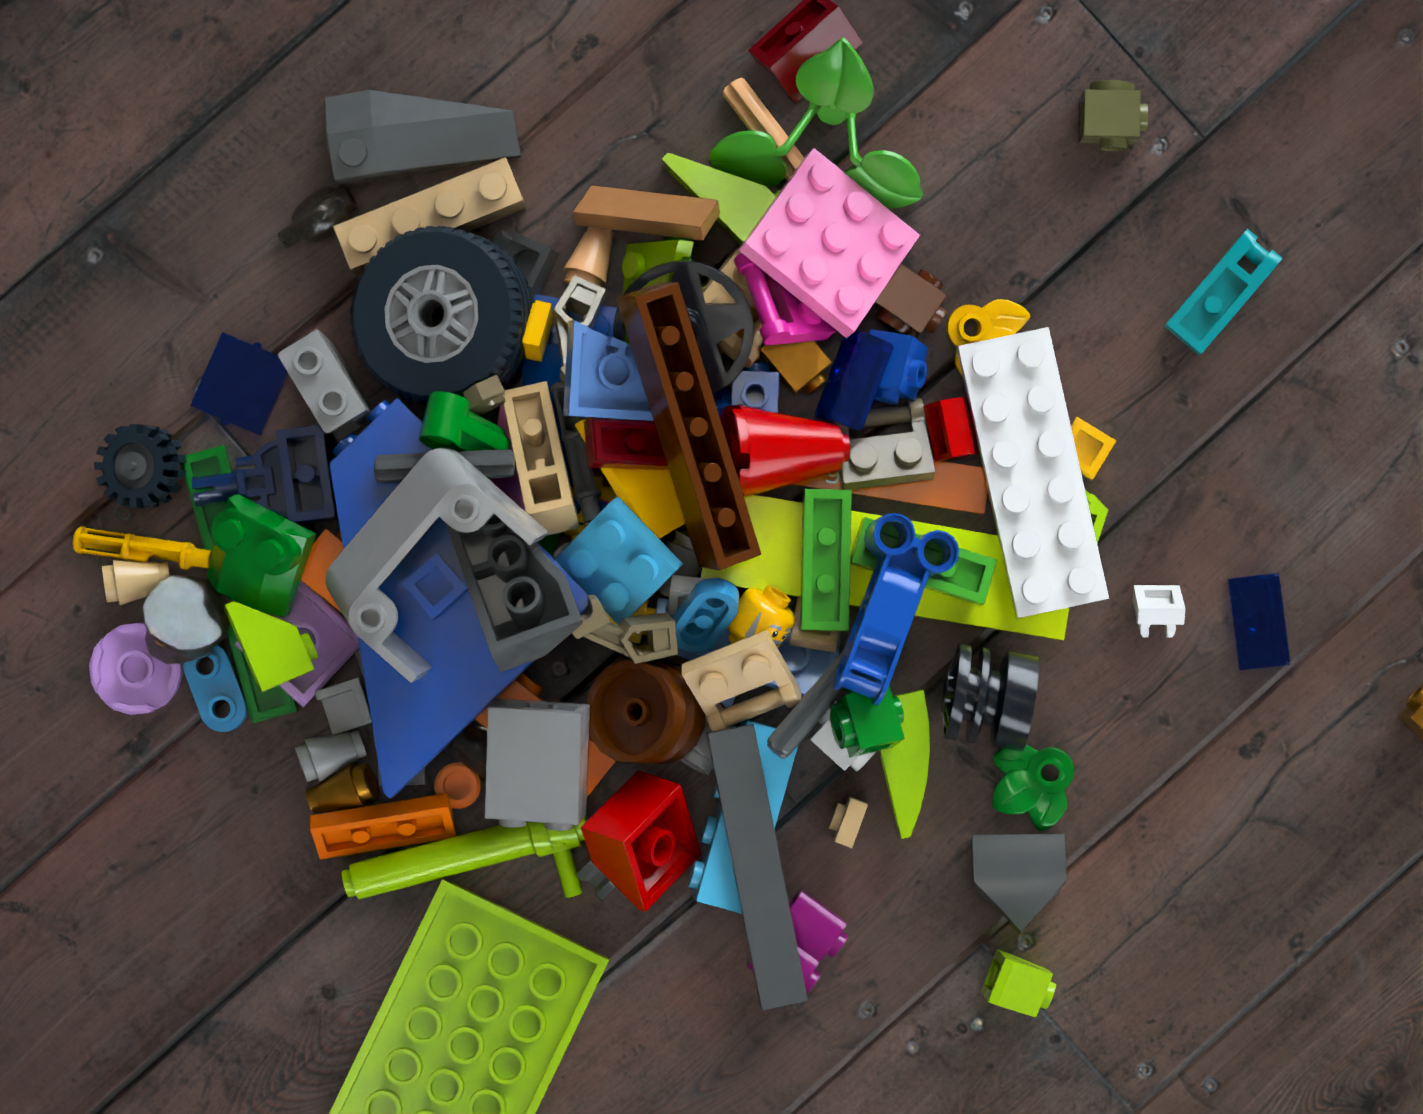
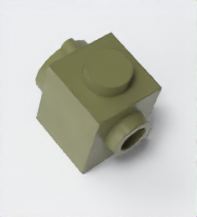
M1102 80L1090 83V89H1085L1079 98V143L1100 144V150L1102 151L1127 150L1128 144H1134L1140 137V131H1147L1148 105L1140 104L1141 90H1134L1135 84L1120 80Z

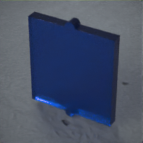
M222 332L190 406L220 418V422L225 426L232 423L261 436L288 372L279 357L263 350V346L259 342H255L252 345Z

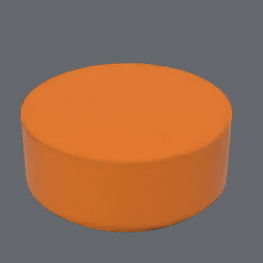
M454 762L446 765L438 772L434 782L436 795L448 793L451 808L461 809L471 805L479 797L482 788L481 778L477 770L464 762Z

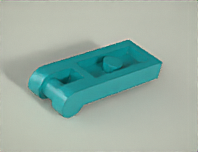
M1248 228L1164 325L1167 330L1198 356L1204 352L1283 259L1273 249L1268 252L1256 242L1258 237ZM1243 255L1256 265L1251 274L1247 273L1237 264Z

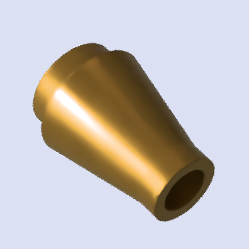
M351 763L316 786L307 788L305 794L310 810L316 815L327 811L369 806L370 800L378 797V786L371 768L366 763L358 766L355 763Z

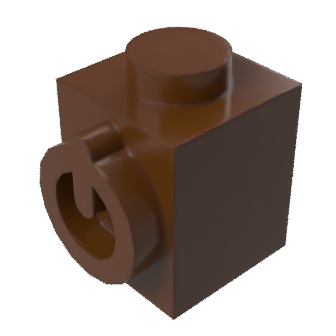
M901 264L876 299L873 307L878 312L874 318L892 333L910 335L917 338L924 329L933 333L947 313V310L941 306L947 297L946 294L940 291L943 284L922 269L916 274Z

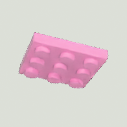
M813 148L804 157L738 250L847 338L855 332L920 235Z

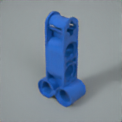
M890 513L877 518L865 530L864 541L866 548L878 559L833 681V689L839 690L843 687L872 698V704L876 706L881 703L889 687L928 577L951 569L959 556L958 543L952 535L945 531L936 530L916 538L912 522L909 518L898 513ZM884 524L895 527L899 533V544L895 549L888 548L880 539V529ZM928 541L936 543L942 550V561L938 566L928 563L924 557V546Z

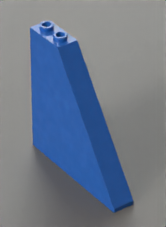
M398 398L391 404L387 400L381 402L366 418L371 424L358 436L353 432L348 434L332 451L336 457L329 465L343 550L401 483L377 482L374 475L375 457L386 454L427 453L434 450L419 441L422 422ZM440 517L379 586V589L394 602L398 611V622L393 632L433 667L426 675L410 683L358 637L383 793L389 799L395 797L536 661L533 660L500 673L489 651L469 590L432 620L401 585L405 579L436 552L442 556L466 584L446 523ZM540 545L541 550L567 578L580 615L584 614L588 610L587 595L589 594Z

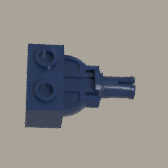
M319 424L276 430V440L264 444L252 456L236 458L237 467L255 466V468L232 471V473L192 477V489L215 488L213 491L193 493L195 505L198 507L204 504L225 502L229 497L239 494L247 499L260 498V500L253 502L298 525L337 520L338 513L329 465L333 460L330 433H325Z

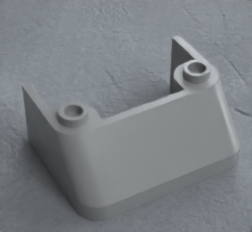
M450 448L431 450L418 461L333 561L326 573L328 591L353 632L410 683L426 675L433 666L393 632L398 622V611L394 602L379 589V586L438 517L454 530L468 533L483 527L495 514L529 545L542 540L549 533L462 455Z

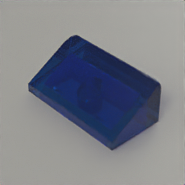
M855 331L849 337H843L815 411V417L854 430H862L893 351V345L866 332Z
M1279 573L1227 579L1239 670L1290 665Z

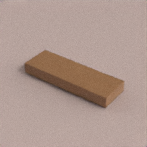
M591 186L573 211L575 224L579 226L704 240L720 215L718 200Z

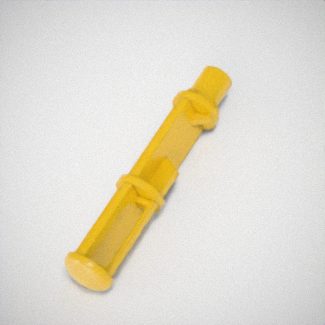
M84 526L77 528L72 541L73 549L78 554L85 553L144 563L149 558L176 561L183 570H188L192 566L209 569L213 552L212 550L196 548L190 542L183 543L143 537L131 533L124 534L90 529ZM88 532H89V533L109 535V536L122 537V538H124V539L112 538V537H106V536H99V535H93V534H88ZM85 548L97 549V550H103V551H110V552H116V553H119V554H112V553H106V552L86 550Z

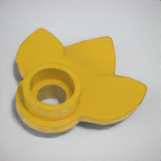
M996 299L982 308L972 304L962 305L950 314L946 324V331L949 340L956 346L955 365L962 377L957 347L1016 334L1030 318L1029 312L1024 307L1009 300ZM968 319H973L978 327L977 332L971 337L964 332V324Z

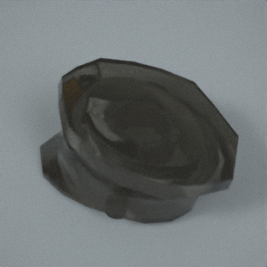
M174 574L161 581L149 593L142 606L143 619L147 629L145 641L150 656L165 664H183L204 655L206 657L210 656L214 652L213 648L227 636L230 621L224 606L231 601L227 596L217 592L209 579Z

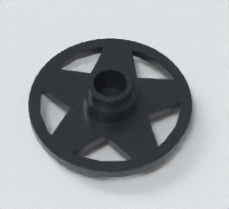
M678 260L654 266L638 276L623 295L642 289L651 280L674 272L671 282L679 283L712 394H715L729 385L738 376L749 358L753 344L754 323L748 301L741 289L730 277L710 265L696 261ZM699 274L705 275L721 284L734 298L736 303H705ZM617 307L614 317L613 336L625 342L624 323L619 307ZM744 328L741 350L731 368L726 372L717 343Z

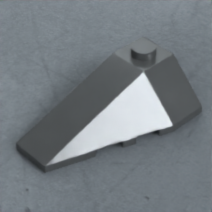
M376 90L325 97L326 133L334 180L341 189L495 162L505 157L507 159L521 157L513 110Z
M495 514L483 527L468 533L456 531L446 523L489 651L500 673L546 656L583 624L567 578L551 562L537 542L529 545Z

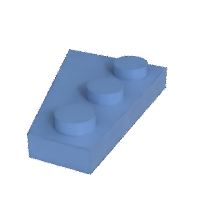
M575 320L568 321L563 416L654 421L634 355L628 343L592 330L589 326Z

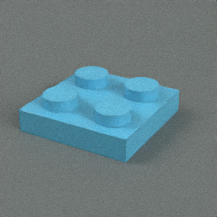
M618 496L555 559L589 595H596L604 611L618 625L623 617L632 616L683 565Z

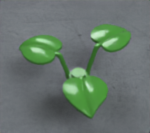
M844 37L825 51L809 58L798 69L796 75L797 88L810 103L808 110L782 146L776 148L773 138L765 132L754 130L741 131L720 140L712 147L709 154V160L718 170L764 185L767 188L779 184L787 173V164L781 157L788 154L813 116L818 114L821 121L830 125H837L846 121L850 160L855 166L849 167L844 173L888 209L905 207L918 202L924 195L916 169L903 156L894 152L879 150L866 154L863 159L860 157L857 147L855 118L858 112L865 110L871 104L874 87L862 59Z

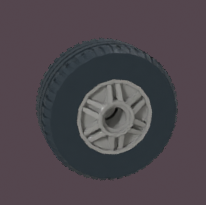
M426 226V228L420 227L415 229V231L410 230L405 232L404 235L396 236L393 241L390 240L385 243L384 248L380 247L376 256L373 255L369 259L370 263L366 264L363 268L364 273L363 275L360 274L357 279L359 281L358 285H355L354 288L356 293L355 296H352L351 300L353 307H350V314H352L350 325L353 328L351 333L352 337H355L354 345L355 348H358L357 353L359 357L363 358V364L366 368H369V373L376 377L380 384L385 385V388L405 399L427 404L430 393L435 391L449 392L464 397V391L490 377L497 375L502 386H506L509 383V379H513L516 376V371L521 369L523 360H526L522 339L532 303H535L531 296V287L528 286L529 282L523 275L521 267L517 266V262L505 250H502L501 247L481 236L452 227L447 228L445 226Z

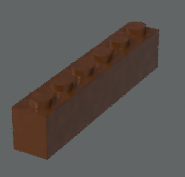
M657 283L616 297L699 567L720 571L761 555L679 283Z

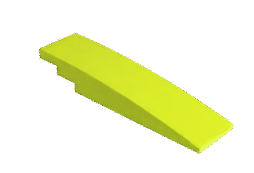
M759 495L744 497L761 555L720 571L702 567L701 578H721L731 582L736 587L746 589L758 588L765 590L767 585H770L788 596L801 597L803 503ZM851 511L850 556L862 518L867 517L876 520L882 516ZM911 521L916 534L923 535L936 530L945 531L954 537L959 548L997 560L984 605L979 606L924 588L915 617L1064 640L1069 608L1016 619L998 535ZM850 564L849 606H861L873 571Z

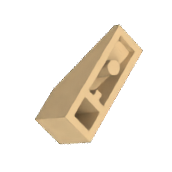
M547 381L505 390V395H503L505 398L504 408L526 513L549 532L546 536L580 528Z

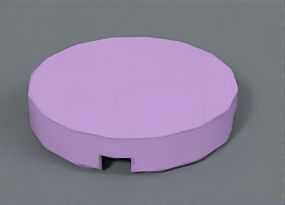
M144 623L120 625L111 630L94 647L89 663L91 684L96 693L99 694L100 698L110 708L129 715L152 713L168 704L179 690L184 673L182 654L174 640L160 628ZM148 629L153 632L155 638L160 643H162L164 647H161L156 644L155 640L152 637H150Z

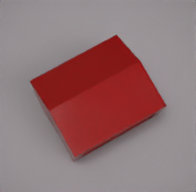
M967 397L939 400L923 405L935 462L980 454Z

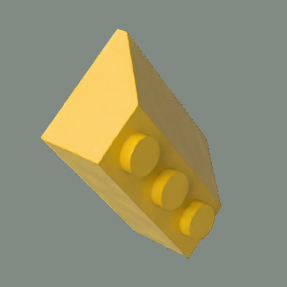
M586 417L574 424L584 442V422L590 417ZM600 468L616 496L659 539L685 524L669 470Z

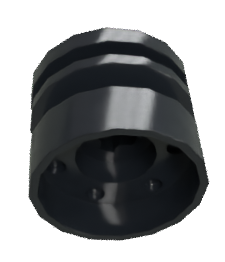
M959 643L955 657L947 669L941 699L943 738L956 740L961 722L967 721L966 742L975 744L982 724L990 725L991 746L1023 752L1028 740L1034 713L1039 677V656L1007 651L1000 669L997 671L991 670L990 648L981 647L976 667L971 666L972 645Z

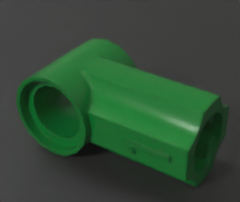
M443 391L430 393L418 438L425 446L433 449L450 448L458 452L509 449L510 439L506 437L505 430L471 412V403L464 397Z

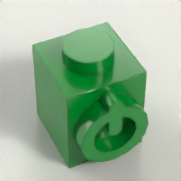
M890 685L878 706L872 704V698L846 689L847 695H844L835 704L830 705V722L834 739L840 749L847 748L849 758L893 748L905 739L901 723L904 721L903 708L899 698L892 695Z

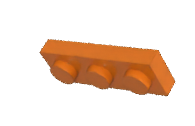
M448 793L310 815V830L320 860L438 841L456 836V823Z

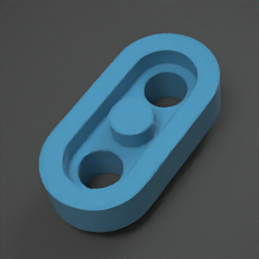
M721 578L705 579L695 585L673 616L677 646L691 652H701L712 648L738 613L739 591L735 585Z
M200 643L192 647L185 656L183 669L203 722L210 729L218 732L237 729L245 722L249 710L230 654L224 647L216 643ZM204 657L211 658L214 663V669L208 675L203 674L199 669V662ZM220 700H225L230 705V713L225 718L219 717L215 712V706Z

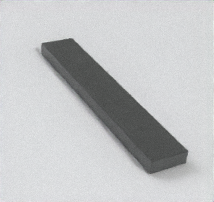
M754 724L708 732L706 734L760 1008L763 1011L808 1001Z

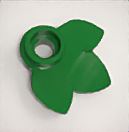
M1026 745L1023 752L1004 748L999 750L993 756V760L997 767L1006 775L1000 780L994 790L992 799L993 809L1005 814H1023L1029 811L1031 820L1038 831L1047 830L1055 825L1067 808L1065 789L1071 784L1075 773L1071 757L1065 751L1056 747H1046L1038 751ZM1047 764H1052L1058 768L1059 776L1053 779L1047 778L1043 774L1042 768Z

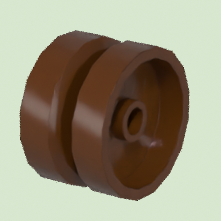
M623 660L608 666L594 680L586 699V704L590 705V738L603 754L617 762L669 764L684 758L697 745L705 727L706 715L684 680L682 669L674 664L654 662L635 664L632 660Z

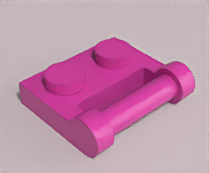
M740 253L734 258L738 274L745 276L761 320L762 327L759 331L765 345L827 340L836 332L835 328L744 254Z

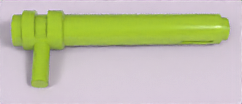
M587 814L578 825H573V828L570 830H549L544 827L545 823L529 821L522 827L496 825L351 863L349 869L342 871L343 885L348 897L356 896L360 900L536 854L538 857L553 854L565 898L574 897L582 893L579 878L575 875L577 870L571 849L581 847L582 841H585L581 827L588 821Z

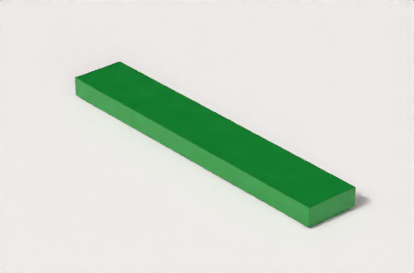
M225 445L185 455L187 463H181L182 470L187 471L185 480L204 549L212 551L215 543L211 531L212 522L218 513L225 510L227 501L204 504L197 507L194 502L193 493L213 491L215 488L192 489V477L232 473L233 469ZM216 591L252 724L299 711L297 702L279 686L260 693L243 652L235 646L238 640L224 610L225 604L234 600Z

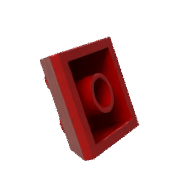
M639 770L581 827L592 863L638 910L644 912L701 855L681 784Z

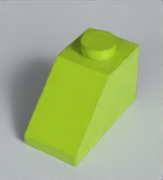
M233 601L225 604L224 610L260 693L314 670L311 661L317 659L318 654L308 632L300 635L295 625Z
M997 949L980 992L991 1004L1037 1017L1040 1008L1047 1010L1055 993L1056 983L1051 982L1053 973L1049 969Z

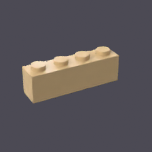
M505 157L333 227L351 271L356 276L364 273L363 268L366 264L370 263L369 259L373 255H377L380 247L384 248L385 243L390 240L393 241L396 236L404 235L407 231H415L417 228H426V226H445L469 232L526 209V205Z

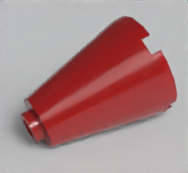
M742 405L725 406L721 412L720 421L726 435L725 437L744 497L840 471L843 462L849 460L850 442L848 435L842 434L840 427L836 424Z

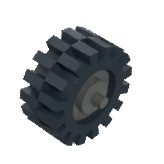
M140 424L120 426L115 429L117 434H108L103 439L108 443V446H99L96 454L104 456L103 462H94V470H103V476L96 478L98 485L108 487L103 493L108 498H116V504L129 506V508L159 507V503H167L172 500L169 494L178 493L182 487L176 483L177 479H185L187 472L179 470V463L187 462L185 455L177 454V450L182 448L178 440H170L173 434L167 430H159L160 427Z

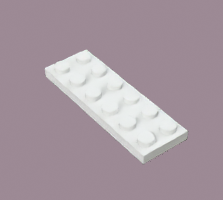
M1049 327L958 346L957 353L1016 619L1109 599Z

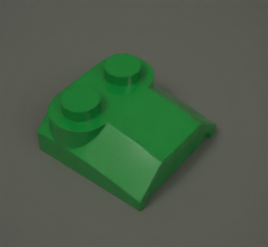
M239 494L233 495L228 498L225 510L218 513L212 522L211 531L215 543L207 578L217 592L240 604L265 614L286 617L290 614L316 533Z

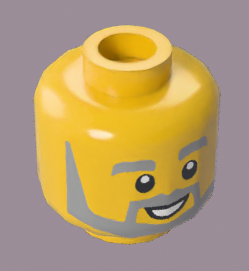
M767 585L765 590L748 588L739 598L738 613L727 627L730 632L728 638L733 644L767 630L776 647L779 648L796 622L792 610L788 607L791 602L790 598L779 589Z

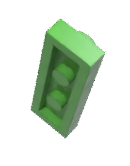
M803 489L800 630L849 631L852 490Z
M864 517L861 520L850 556V564L873 571L878 558L872 555L866 548L864 536L865 530L874 520ZM884 524L880 529V539L885 546L895 549L899 544V533L895 527ZM928 541L924 546V557L928 563L938 566L942 561V550L936 543ZM959 548V556L955 565L946 572L929 576L925 588L979 606L984 605L997 560Z

